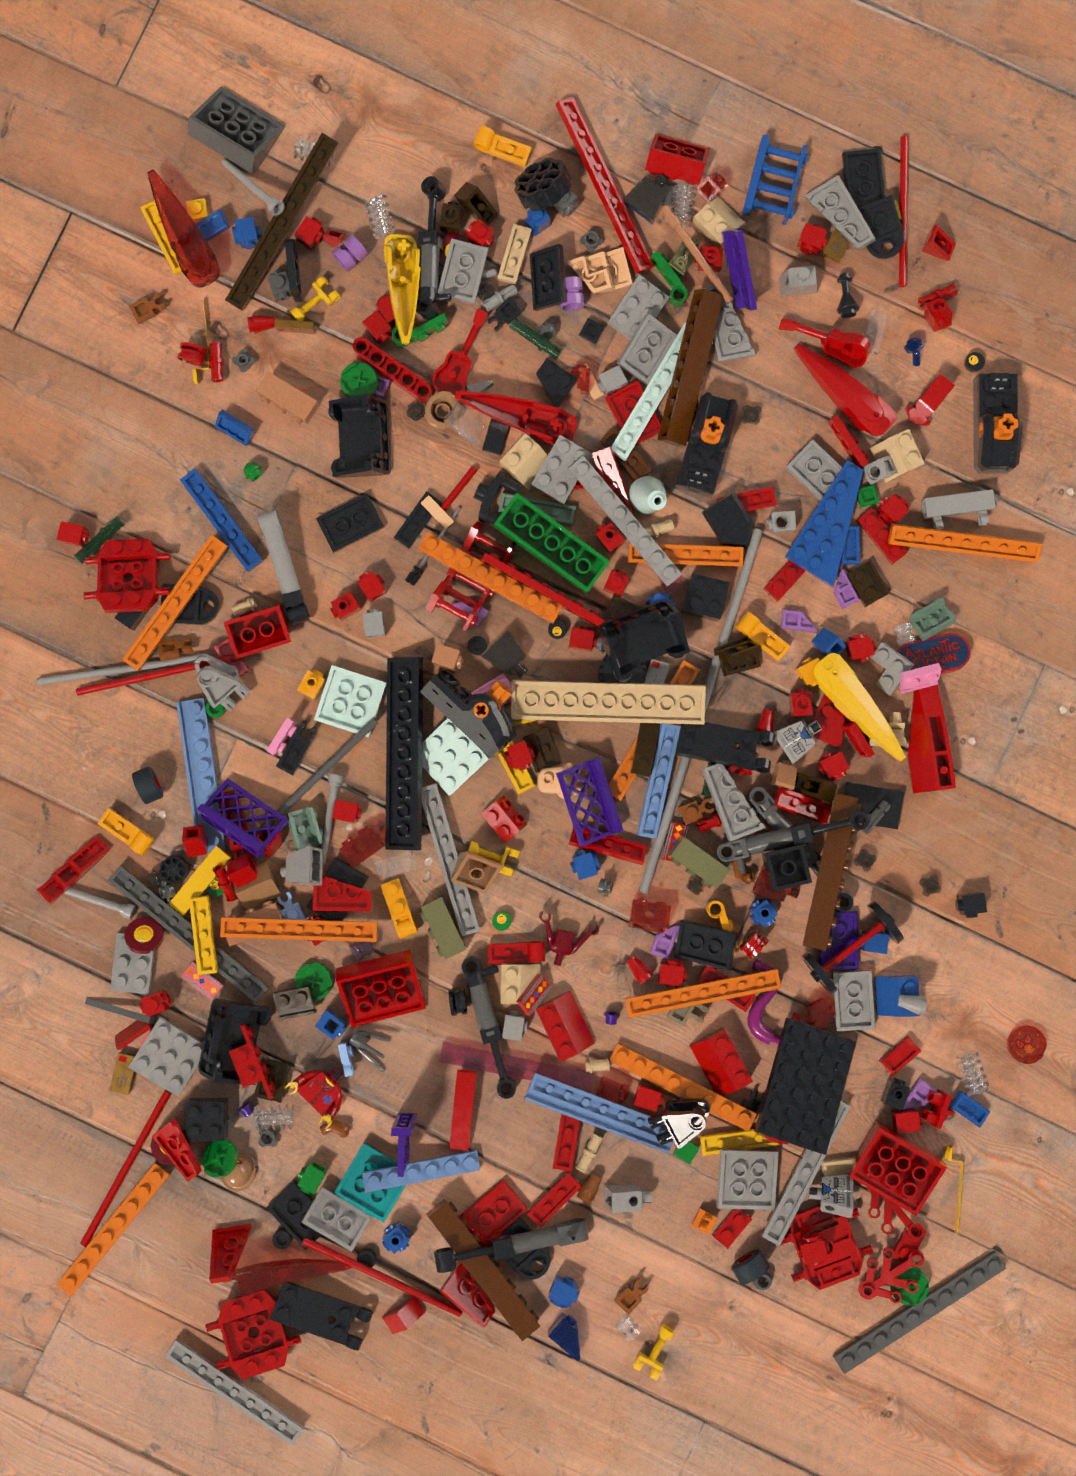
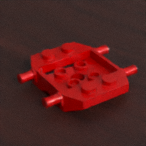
M149 538L106 540L97 556L85 557L86 565H98L97 590L84 592V600L96 599L101 604L105 613L149 611L158 601L159 595H170L169 587L158 588L157 578L159 563L161 560H171L170 552H156ZM148 559V561L144 562L135 561L126 563H111V561L116 560ZM127 576H134L131 582L124 581Z
M820 1204L796 1213L789 1227V1233L785 1235L780 1244L781 1246L789 1242L793 1243L803 1269L801 1271L791 1274L794 1283L805 1278L817 1289L822 1290L860 1275L863 1256L874 1252L871 1245L858 1248L849 1225V1219L852 1218L822 1212ZM857 1208L853 1209L852 1218L860 1216ZM837 1221L838 1224L814 1232L820 1233L824 1241L831 1243L830 1253H827L828 1260L823 1261L820 1265H812V1263L805 1265L798 1240L802 1239L801 1234Z
M265 1288L222 1301L217 1321L205 1324L207 1332L218 1328L221 1329L227 1350V1359L216 1362L217 1370L229 1366L242 1379L250 1378L285 1366L288 1349L293 1345L302 1343L300 1335L288 1338L283 1324L270 1320V1315L277 1299ZM251 1327H257L259 1334L251 1336L248 1330ZM274 1343L278 1344L277 1346L240 1358V1354L253 1351Z

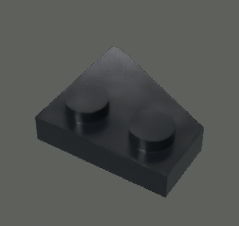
M546 358L536 372V376L544 387L553 407L559 408L578 382L576 377L548 358Z

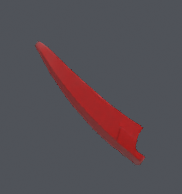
M801 344L794 348L796 354L841 413L847 416L858 429L877 437L884 434L896 422V412L878 395L873 394L843 369Z
M455 391L454 398L499 422L535 436L539 440L554 445L561 435L573 441L577 421L573 415L562 408L503 395Z

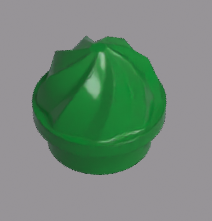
M255 462L247 463L244 467L246 479H250L253 482L260 478L264 473L261 470L262 467Z

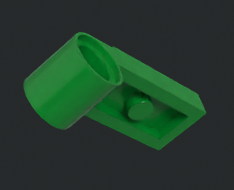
M657 250L651 255V260L672 288L669 296L670 304L674 307H681L686 302L687 289L680 280L679 272L672 269L668 264V258ZM680 293L683 298L678 300L673 295Z
M444 313L414 328L409 344L417 341L423 342L432 333L444 331L446 326H448ZM396 326L392 331L394 343L399 347L408 346L402 344L401 340L396 338L399 334Z

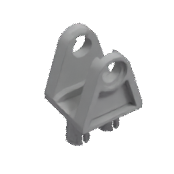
M207 654L199 655L195 659L198 683L213 708L221 704L227 711H231L232 708L234 709L237 702L229 696L233 691L242 699L246 698L244 694L249 696L251 690L240 681L238 669L235 666ZM207 661L210 663V666L200 668L199 663Z

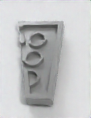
M839 175L805 195V198L858 251L876 241Z
M715 286L704 287V289L720 294ZM723 299L722 308L717 320L718 325L713 336L717 362L722 363L754 357L756 355L755 351L751 347L748 336L740 324V319L733 309L732 302L727 304Z
M714 764L702 769L729 842L766 828L756 816L753 808L749 806L742 792L736 787L734 780L723 764Z

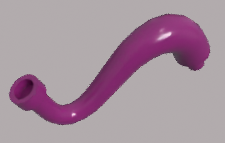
M755 959L752 970L755 971L774 969L763 964L758 959ZM778 989L764 992L752 1005L747 1017L750 1032L767 1045L771 1042L779 1044L780 1037L774 1035V1030L767 1027L762 1021L763 1010L777 993Z

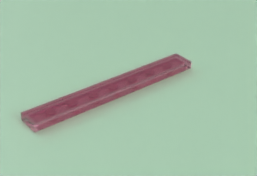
M443 1042L439 1062L498 1074L492 1052ZM501 1054L507 1076L531 1081L534 1072L583 1091L591 1092L594 1073L590 1074V1072Z

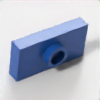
M219 209L188 229L196 245L200 247L230 228L222 210Z
M223 409L218 413L214 426L245 446L250 444L255 430Z
M849 526L840 565H859V526Z
M960 1090L949 1105V1107L979 1128L990 1113L989 1110Z

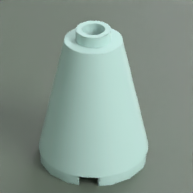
M645 476L636 479L630 486L628 496L632 507L637 512L652 514L666 505V489L659 479Z

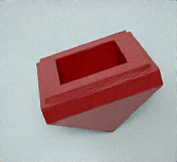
M328 229L323 235V240L334 248L342 243L346 234Z

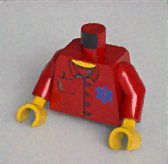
M337 1067L330 1074L324 1069L321 1071L317 1069L306 1071L294 1079L293 1082L286 1084L284 1089L288 1086L292 1087L293 1090L288 1095H292L297 1091L322 1116L318 1124L320 1125L325 1120L328 1123L325 1129H328L341 1108L343 1099L341 1090L343 1087L338 1082L344 1076V1073Z

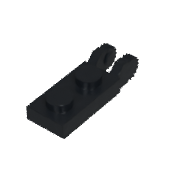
M304 720L296 733L291 737L276 767L293 776L318 729L313 726L307 738L300 736L307 726V722Z

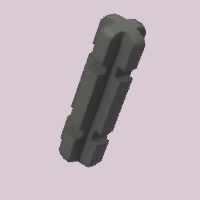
M882 800L878 804V808L873 810L870 814V824L866 829L862 830L865 834H869L873 829L872 827L876 826L884 816V812L890 809L889 803Z

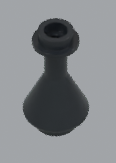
M849 273L840 274L837 282L842 286V297L836 311L838 314H841L842 318L856 316V312L860 308L850 293L849 282L853 279Z

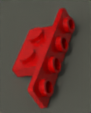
M243 1024L240 1027L247 1044L229 1051L242 1087L246 1088L262 1081L268 1099L275 1097L273 1094L276 1092L272 1081L269 1082L266 1076L269 1072L266 1064L261 1063L259 1058L262 1055L259 1046L254 1045L252 1040L255 1037L252 1028Z

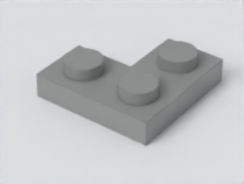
M881 642L875 651V655L871 658L886 670L875 685L888 695L893 696L900 686L901 673L911 670L914 664L885 642Z

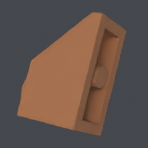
M782 760V763L777 762L770 785L794 790L797 768L793 767L792 762Z

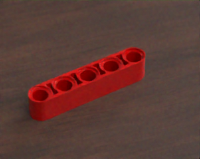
M359 337L354 340L353 350L359 359L369 364L373 369L391 380V382L419 402H428L433 393L431 386L366 338ZM360 345L367 346L363 352L358 351L357 348ZM375 356L382 357L380 362H373ZM390 367L398 368L394 374L388 373V369ZM406 378L413 379V382L410 385H405L403 383L404 379ZM421 389L429 391L426 396H421L418 393Z

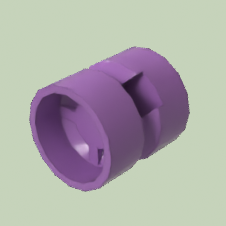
M353 235L343 242L344 246H338L332 252L333 257L347 272L356 266V261H361L368 255L366 249Z
M566 277L567 302L560 304V309L570 311L583 308L585 306L584 295L580 293L583 290L582 279L580 277Z

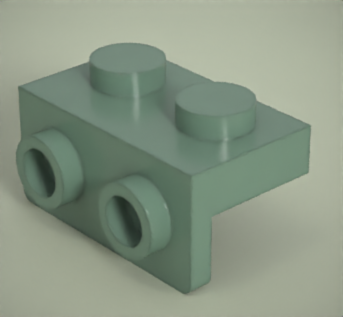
M943 597L938 600H932L926 607L917 609L910 615V625L922 641L956 623V618L945 606Z
M312 806L285 814L296 851L307 846L323 843V832L317 824L318 815Z

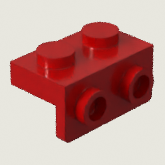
M504 795L481 813L504 843L527 826L524 817L516 811L511 801Z

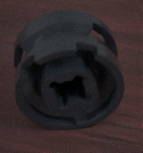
M172 856L163 860L159 871L164 881L174 884L182 882L188 877L190 867L184 858Z
M464 987L458 990L448 989L451 1015L457 1016L459 1013L466 1015L467 1002Z

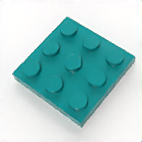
M363 1142L334 1194L384 1223L406 1185L365 1193L362 1177L363 1171L398 1165V1161Z

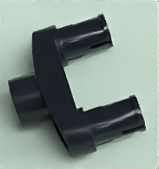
M500 471L490 486L479 483L473 497L482 502L478 520L494 525L500 515L491 512L490 507L498 488L503 487L517 493L521 483L506 477V474Z

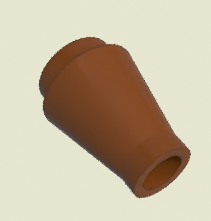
M591 1174L578 1190L577 1197L590 1204L595 1199L602 1179Z

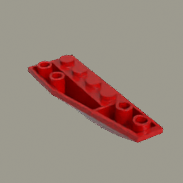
M938 685L914 690L907 753L913 794L956 788L949 737Z

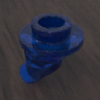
M912 338L904 346L907 354L912 353L913 366H920V350L924 348L922 339Z

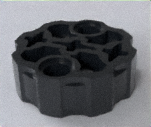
M545 158L525 168V171L514 182L516 185L514 191L525 209L529 208L532 211H539L558 203L569 192L572 186L570 183L572 178L561 159Z

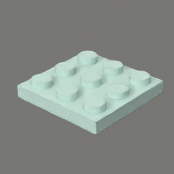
M332 665L314 720L357 734L372 718L376 719L387 683ZM371 731L366 735V737H370Z
M448 718L422 743V767L449 796L491 758Z

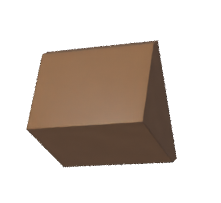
M469 851L459 853L451 881L486 894L502 869L503 864Z
M268 860L256 864L258 879L239 888L233 883L235 893L246 910L282 895Z

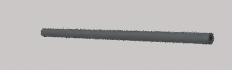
M372 718L297 790L277 812L283 816L378 724V721ZM268 819L269 827L272 826L278 819ZM266 821L258 829L267 825Z

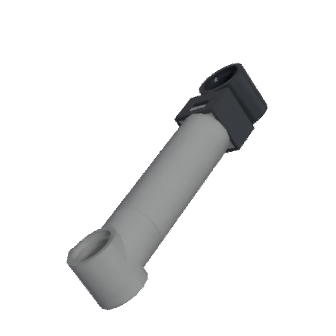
M275 509L258 514L259 525L264 534L289 622L293 626L310 621L309 612L302 589H300L278 512Z

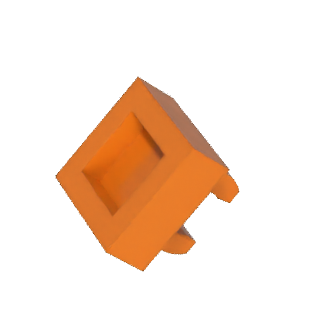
M700 1207L691 1226L709 1235L718 1217Z

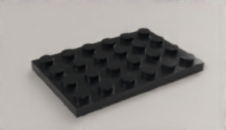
M786 1018L754 1132L826 1155L856 1041L791 1018Z

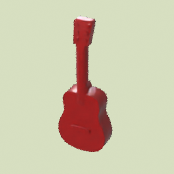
M479 308L476 310L472 322L473 326L461 352L450 351L446 355L445 362L434 372L432 385L436 392L447 391L455 395V391H466L467 377L472 369V361L467 355L479 329L482 328L488 317L487 312Z
M782 318L779 325V330H796L820 339L826 355L837 358L849 367L859 368L863 366L871 350L870 341L861 334L845 333L838 329H832L827 334Z

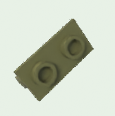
M695 238L691 239L698 248V240ZM683 241L668 263L682 275L685 274L694 260V256Z

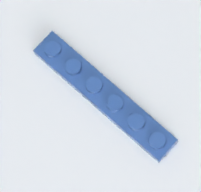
M660 723L650 777L648 778L636 833L639 836L657 838L681 729L679 725Z
M477 1150L410 1162L404 1177H397L398 1165L363 1171L362 1177L364 1190L367 1193L479 1171L480 1166Z

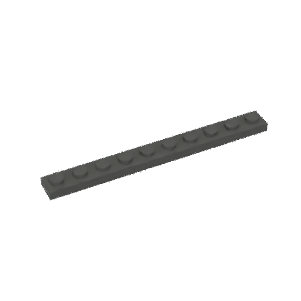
M120 865L108 881L195 952L192 923L180 915L123 865ZM215 943L218 972L252 1001L257 1003L269 987Z
M993 1250L930 1291L921 1303L907 1306L833 1355L842 1372L846 1374L1007 1268Z

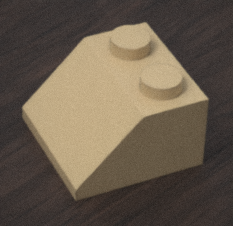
M717 197L707 203L694 216L692 225L714 247H723L721 232L739 227L742 228L745 222Z
M909 429L870 448L875 461L891 456L898 473L885 479V483L917 470L925 464Z
M525 433L500 460V466L529 491L532 487L531 483L548 455Z
M502 963L501 1004H518L516 1002L535 976L540 974V963Z

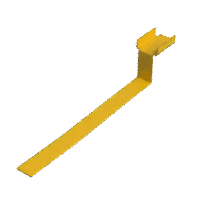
M209 367L192 369L194 384L198 385L197 371L209 370Z
M950 1145L945 1148V1158L948 1161L961 1162L955 1233L958 1234L964 1163L961 1160H952L953 1148Z

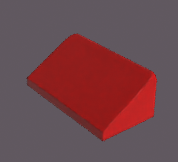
M136 1020L115 1036L116 1049L121 1050L150 1030L154 1026L153 1023Z

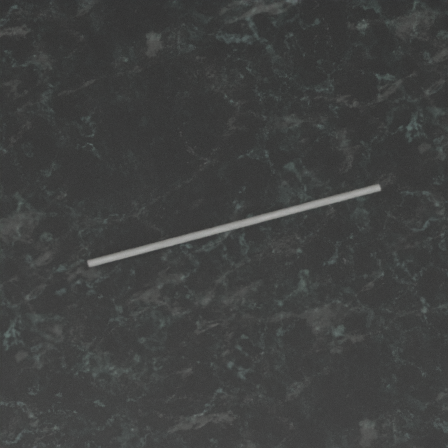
M754 528L716 647L728 643L763 531ZM719 655L713 656L704 684L706 685L705 712L721 665ZM681 757L661 818L657 838L654 840L638 890L640 893L648 894L691 758Z

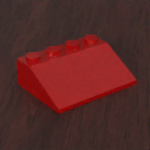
M411 949L336 968V983L351 1027L426 1009Z
M876 1120L865 1138L851 1168L849 1177L917 1216L944 1174L947 1166L943 1159Z

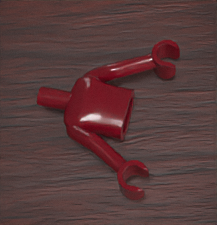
M543 911L539 913V919L545 925L548 947L556 953L554 965L561 966L564 955L574 954L591 935H597L599 932L598 926H596L594 932H590L591 924H588L587 932L573 946L576 933L557 928L553 939L550 925L551 914H548L547 919H542Z

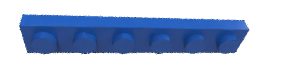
M193 469L180 479L182 484L246 571L250 572L261 564L263 559L198 471Z

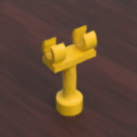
M321 276L312 284L317 295L301 308L294 307L289 311L295 320L303 321L305 313L321 300H324L331 307L341 298L336 290L331 292L328 297L325 295L322 289L329 283L324 276Z
M471 841L468 849L469 852L497 862L499 861L500 864H503L499 873L512 877L514 869L505 867L504 863L507 855L518 858L520 851L506 847L504 854L500 856V854L480 849L479 843Z
M661 1324L658 1330L660 1337L653 1347L650 1356L639 1351L632 1365L637 1371L641 1370L644 1362L653 1366L649 1375L654 1380L659 1378L663 1370V1364L658 1362L656 1358L666 1340H671L675 1334L673 1329L664 1324Z

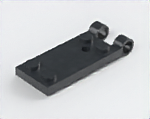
M707 722L704 724H681L676 756L768 773L771 768V760L767 758L755 759L756 745L772 747L774 746L776 735L772 732L759 733ZM738 744L740 748L736 750L733 748V745Z
M284 1280L270 1315V1320L359 1351L363 1339L356 1335L348 1334L353 1317L363 1322H370L374 1312L366 1307ZM330 1316H334L336 1320L334 1322H329L328 1318Z

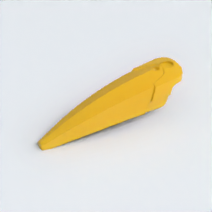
M390 234L385 238L383 246L389 293L401 342L408 345L417 305L421 268L419 267L420 249L417 248L413 237Z
M831 653L818 662L814 668V677L818 682L819 688L834 703L835 707L850 721L855 722L862 732L900 762L904 760L906 756L889 724L846 661L839 654Z

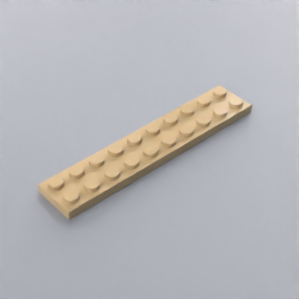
M512 680L511 719L668 724L705 723L706 685Z

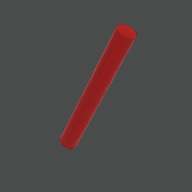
M473 466L470 467L440 507L445 512L476 474L477 469Z

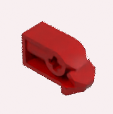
M939 374L913 407L908 405L905 408L909 420L915 425L928 426L931 423L928 418L939 407L955 385L942 374Z

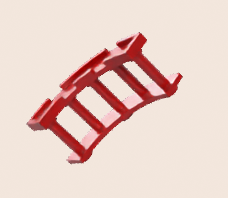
M476 521L471 527L461 550L481 560L482 558L471 551L475 541H480L504 554L503 563L506 564L508 560L512 561L517 552L514 549L516 543L513 542L507 548L483 535L481 531L483 524ZM449 568L444 582L441 581L432 593L425 609L431 613L436 607L445 609L465 620L466 623L462 630L467 631L469 626L474 627L478 620L477 614L487 598H492L495 592ZM454 579H460L484 592L479 602L452 589L453 586L451 584ZM444 595L447 597L449 595L473 608V611L468 614L444 601Z

